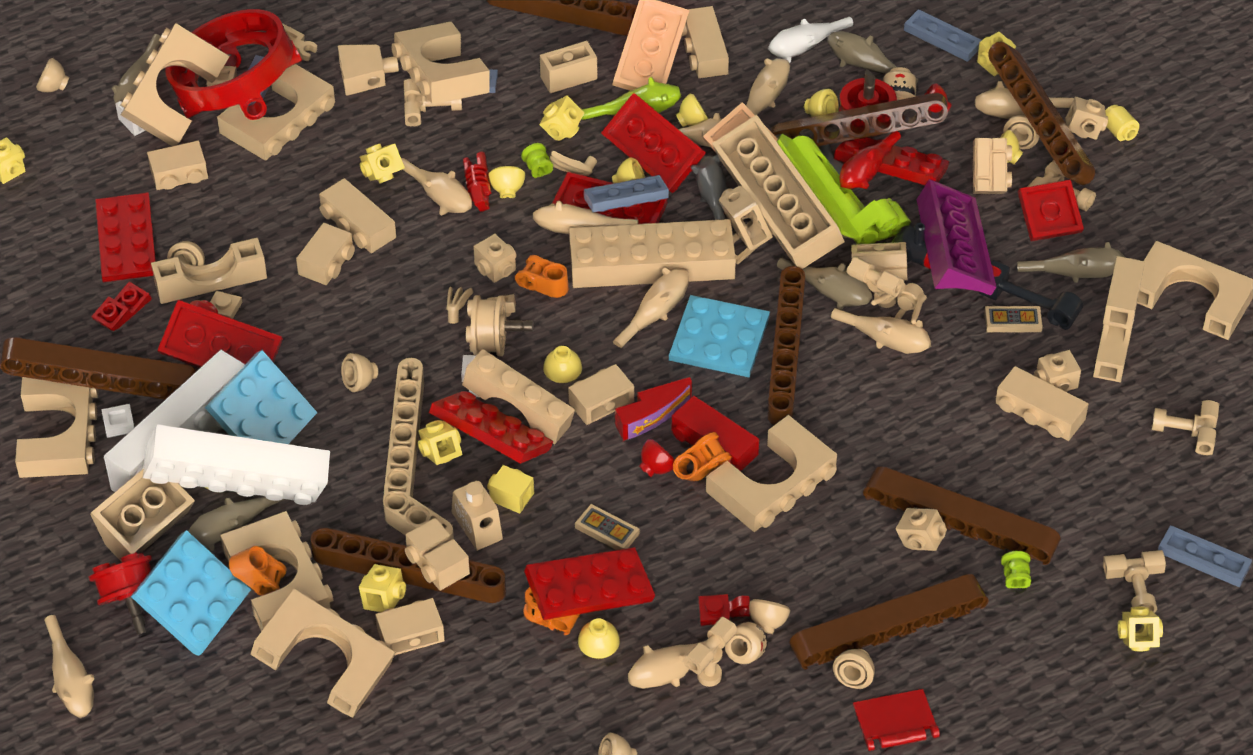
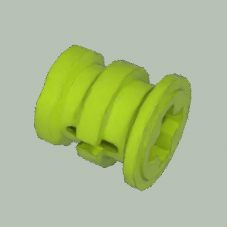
M542 143L531 144L523 150L521 158L527 164L529 170H531L534 178L550 174L553 171V163L549 160L546 148Z
M1012 551L1002 556L1001 564L1004 566L1005 585L1007 588H1027L1031 585V576L1029 575L1030 555L1026 552Z

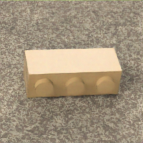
M713 6L687 9L689 13L682 36H686L684 38L686 53H691L689 56L691 70H696L698 78L727 75L729 57Z
M345 178L319 194L322 215L326 219L331 218L335 221L339 229L352 233L353 240L359 248H365L370 253H373L396 238L395 221Z
M1016 366L998 386L996 404L1005 412H1013L1023 417L1027 423L1031 425L1037 424L1048 430L1052 436L1056 438L1062 437L1068 441L1086 420L1089 404Z

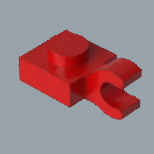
M728 594L698 596L701 626L714 625L722 616L729 621L730 617L751 616L749 596H738L732 601L728 600Z

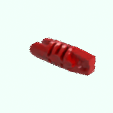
M485 152L476 154L478 164L475 165L472 164L468 157L463 158L467 191L480 212L490 209L489 195L492 194Z

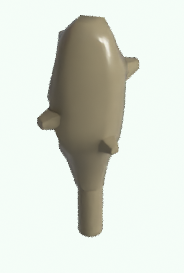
M837 31L831 32L827 42L841 60L840 67L849 64L887 74L891 69L897 68L885 57L879 47L873 43L874 37L871 35L865 39L853 33Z
M153 35L143 55L127 70L119 80L118 85L112 86L115 106L117 102L123 101L128 92L133 94L137 87L133 82L140 71L146 72L150 64L146 63V60L153 49L158 50L161 44L158 41L161 37L160 35Z
M1105 242L1104 247L1077 249L1045 260L1017 261L1018 272L1045 271L1070 276L1075 283H1078L1079 278H1104L1112 275L1117 256L1124 258L1125 256L1119 250L1111 248L1110 242Z
M780 258L777 263V267L782 270L788 266H795L793 262L784 258ZM841 263L838 268L808 266L803 268L805 280L821 294L835 301L839 310H842L844 307L866 305L872 299V293L867 284L849 276L845 264Z
M264 496L262 498L233 503L230 498H226L225 505L199 516L188 532L212 552L214 551V544L221 542V534L245 526L265 508L285 499L273 501Z

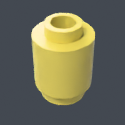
M1112 105L1105 110L1106 116H1108L1106 127L1119 141H1129L1135 138L1139 130V123L1122 106Z

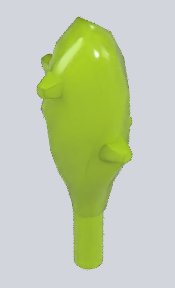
M649 77L647 85L631 90L604 105L582 109L584 112L582 120L606 114L616 115L633 93L660 113L675 105L681 98L678 86L658 83L654 81L653 77Z

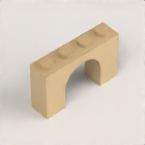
M452 22L394 33L395 43H392L393 56L398 58L403 70L409 73L412 82L418 85L421 94L426 96L432 105L489 93L490 70L480 58L452 64L433 62L461 56V33Z
M175 23L171 30L166 27L158 40L162 43L159 50L153 49L146 60V63L150 64L146 72L140 71L133 82L137 86L133 94L128 92L120 106L124 107L120 114L121 116L171 146H176L181 141L192 121L168 107L160 99L156 89L158 73L169 66H182L213 83L230 57Z
M296 64L287 68L272 84L273 91L295 104L291 111L278 117H262L258 120H250L244 115L240 105L237 104L227 108L217 116L220 134L266 161L272 155H277L281 151L282 146L288 141L295 140L299 136L300 131L306 126H312L316 122L317 117L324 111H330L335 103L333 86Z
M1156 241L1144 259L1145 264L1137 303L1152 309L1164 289L1169 285L1181 281L1200 284L1207 288L1215 299L1206 313L1203 330L1229 340L1253 299V279Z
M1119 256L1116 258L1093 377L1121 382L1145 261Z
M22 377L21 399L24 411L61 410L73 415L75 420L68 430L54 437L17 439L15 463L19 478L88 474L89 464H94V448L90 447V442L96 441L95 425H91L92 420H97L96 403H93V398H98V389Z
M789 415L768 430L767 443L770 449L793 468L794 473L788 479L777 484H760L746 477L728 461L706 476V492L753 532L761 527L767 528L770 526L776 515L781 511L788 512L798 498L802 495L809 496L819 482L823 479L825 481L830 480L836 472L837 453Z
M287 511L220 535L223 551L228 562L231 556L252 546H259L276 560L285 561L297 570L295 578L284 588L251 600L253 614L261 632L293 589L309 594L316 603L326 609H330V602L334 601L328 584L323 586L320 567L317 563L312 564L310 560L312 554L306 541L301 542L299 537L302 535L296 520L291 522Z
M293 589L254 641L250 655L277 670L298 642L313 637L332 641L345 654L347 669L331 690L327 703L340 712L354 717L391 665L396 652L391 650L385 642L375 640L367 635L358 625H351L340 618L339 614L334 610L326 609L316 603L309 594Z

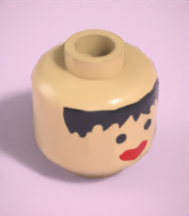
M893 68L889 73L885 74L883 81L894 89L897 100L916 97L917 80L915 75L910 73L909 69Z
M752 622L736 626L737 633L725 645V651L734 662L750 664L762 657L767 650V635L763 628Z

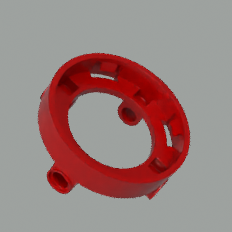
M247 9L217 17L191 33L225 54H231L224 66H234L237 68L240 65L241 56L236 48L237 46L259 44L269 49L268 54L254 67L229 81L207 87H199V75L189 69L184 73L187 69L185 67L169 66L166 67L165 72L177 96V100L188 119L203 111L220 110L239 104L248 119L258 120L265 115L267 106L260 93L272 85L287 68L303 60L293 41L290 40L281 20L275 14L266 10Z

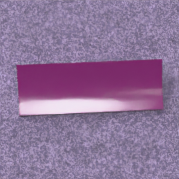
M929 179L916 200L921 223L926 226L924 239L934 288L968 289L992 295L996 289V283L976 198Z

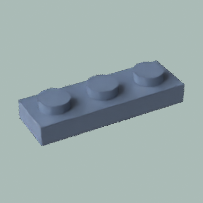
M919 9L904 24V31L967 62L979 51V43L982 41Z
M657 175L584 189V199L592 212H604L608 209L630 207L634 204L668 198L669 189L661 176Z
M1171 525L1158 550L1163 551L1166 557L1237 587L1241 586L1252 564V559Z

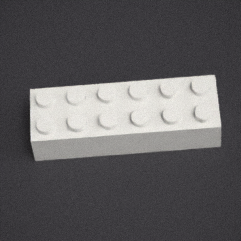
M220 350L104 455L111 490L116 492L144 469L146 445L156 425L216 433L222 428L205 407L245 364Z
M156 425L146 445L143 478L151 479L152 482L157 484L173 482L179 483L180 486L185 488L200 486L207 487L213 492H224L227 490L237 492L241 496L261 495L273 501L288 499L294 500L295 503L300 505H308L317 500L328 483L330 451Z

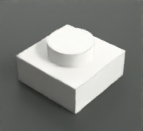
M130 404L101 409L107 438L128 434L134 429Z

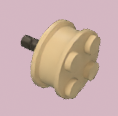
M475 295L473 300H468L467 312L468 316H471V326L466 327V342H469L470 352H473L474 356L484 349L487 352H496L497 356L503 357L506 332H533V321H507L504 296L499 295L497 300H482L480 295Z

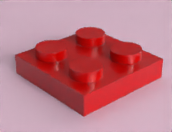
M1071 180L1019 189L1018 195L1030 241L1082 233L1084 230Z

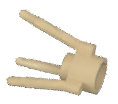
M904 283L897 297V303L901 309L894 318L901 319L906 311L914 309L911 323H916L922 304L927 299L919 285L914 283L906 285ZM885 293L872 300L871 304L877 305L893 296Z

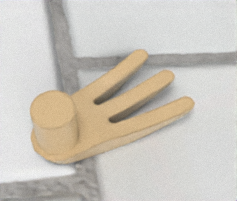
M552 151V156L549 159L552 161L553 167L559 170L588 176L592 173L597 163V160L592 156H588L585 163H582L555 151Z
M449 287L446 306L449 323L459 322V310L473 294L472 288L467 289L463 293V288L460 287L452 300L453 290L452 287Z

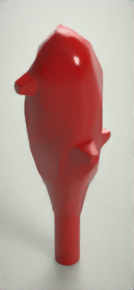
M895 131L874 146L863 150L854 149V155L842 165L839 178L840 186L846 189L856 187L867 189L869 187L868 182L874 178L886 153L900 140L901 134Z

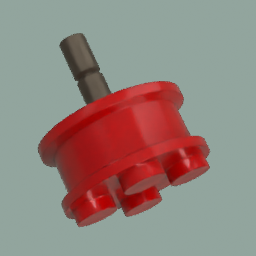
M866 69L865 78L853 80L842 88L839 98V111L896 101L897 96L889 84L875 79V76ZM881 114L877 117L880 122H888L891 119L887 114ZM855 119L851 124L854 127H862L865 122L861 119Z
M136 552L120 558L122 562L120 564L105 563L92 568L94 574L88 578L90 582H95L100 595V599L97 600L98 606L117 600L126 601L136 633L139 635L146 632L144 627L146 622L141 614L140 605L131 598V595L152 571L149 562L153 559L151 555L144 556L143 553L138 554Z

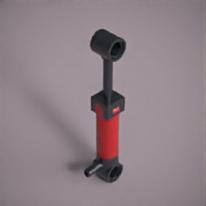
M916 223L915 228L903 226L891 243L906 242L907 263L911 261L931 269L924 239L925 224ZM994 260L991 262L996 289L992 295L979 292V294L996 301L1002 291H1005L1048 309V321L1055 326L1060 325L1059 327L1065 330L1071 328L1083 309L1082 300L1072 292H1062L1057 298L1052 300L1009 282L1010 267Z

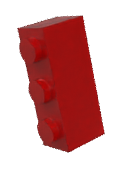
M695 396L690 398L672 415V432L679 441H687L691 445H695L705 435L716 432L719 436L718 441L725 452H729L731 455V459L728 462L740 472L759 455V438Z

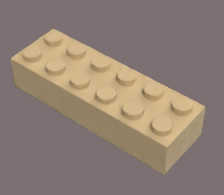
M757 115L712 143L720 161L737 185L742 186L757 203L769 230L795 266L803 269L845 242L837 224Z
M731 219L569 228L573 288L654 284L656 280L663 276L661 271L663 268L668 270L677 268L688 271L689 282L735 279L736 258Z

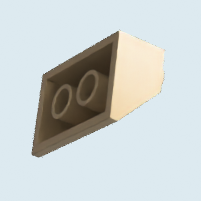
M142 469L91 512L90 515L105 545L120 561V558L136 552L138 554L142 553L189 512L195 500L178 483H154L151 479L143 478L144 469Z

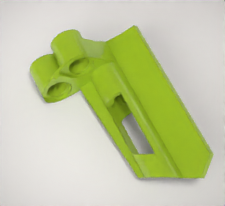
M784 134L779 136L777 140L778 145L837 224L842 235L853 238L856 244H874L876 241L895 236L903 226L911 224L910 219L896 201H892L891 198L878 201L873 200L864 207L851 189L840 186V175L811 138L797 136L791 139Z

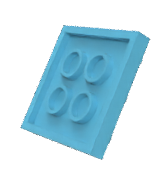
M690 295L669 354V361L750 377L770 317V311Z
M263 350L257 352L205 407L230 436L289 444L317 414L316 410Z
M186 530L176 539L131 595V598L193 654L200 655L251 589L240 579L236 578L220 560Z

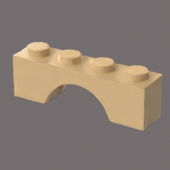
M258 238L231 244L228 252L221 259L208 265H189L180 260L179 257L151 263L154 282L161 304L267 279L264 255Z
M484 349L466 367L462 384L464 387L484 400L497 397L510 402L523 413L531 429L543 432L545 437L553 441V444H556L571 426L575 412L574 408Z

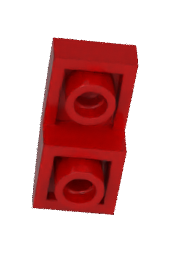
M128 282L115 299L108 296L91 317L111 331H115L151 301L152 298L149 293Z

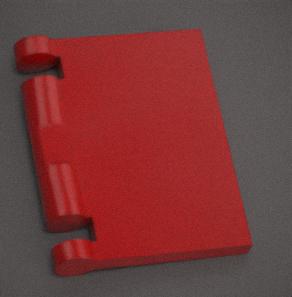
M923 689L853 702L868 751L875 749L874 739H879L881 748L926 740L925 729L929 728L933 738L940 737L939 728L935 723Z

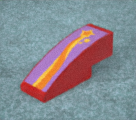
M687 377L637 392V402L615 408V425L623 441L652 430L671 418L692 397L691 378Z

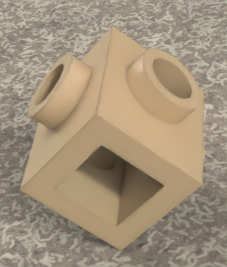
M1075 97L1066 116V125L1070 131L1081 138L1097 139L1100 131H1104L1108 123L1105 106L1093 99L1085 100Z
M496 234L474 246L475 265L483 276H487L494 283L504 277H508L516 270V252L510 244H506Z
M1067 350L1039 358L1034 376L1067 392L1078 388L1081 369L1071 351Z
M907 508L896 527L904 547L911 550L936 551L947 531L937 509Z

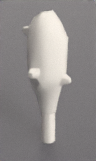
M847 17L832 23L809 24L806 19H802L801 25L779 32L770 42L768 50L778 58L786 59L790 63L791 57L799 56L828 37L831 32H837L853 26V20L851 17Z

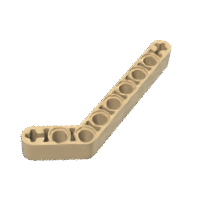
M406 358L399 363L397 369L383 495L385 521L406 536L407 533L436 518L450 534V539L445 541L447 543L454 539L452 525L413 498L424 375L423 365L420 360Z

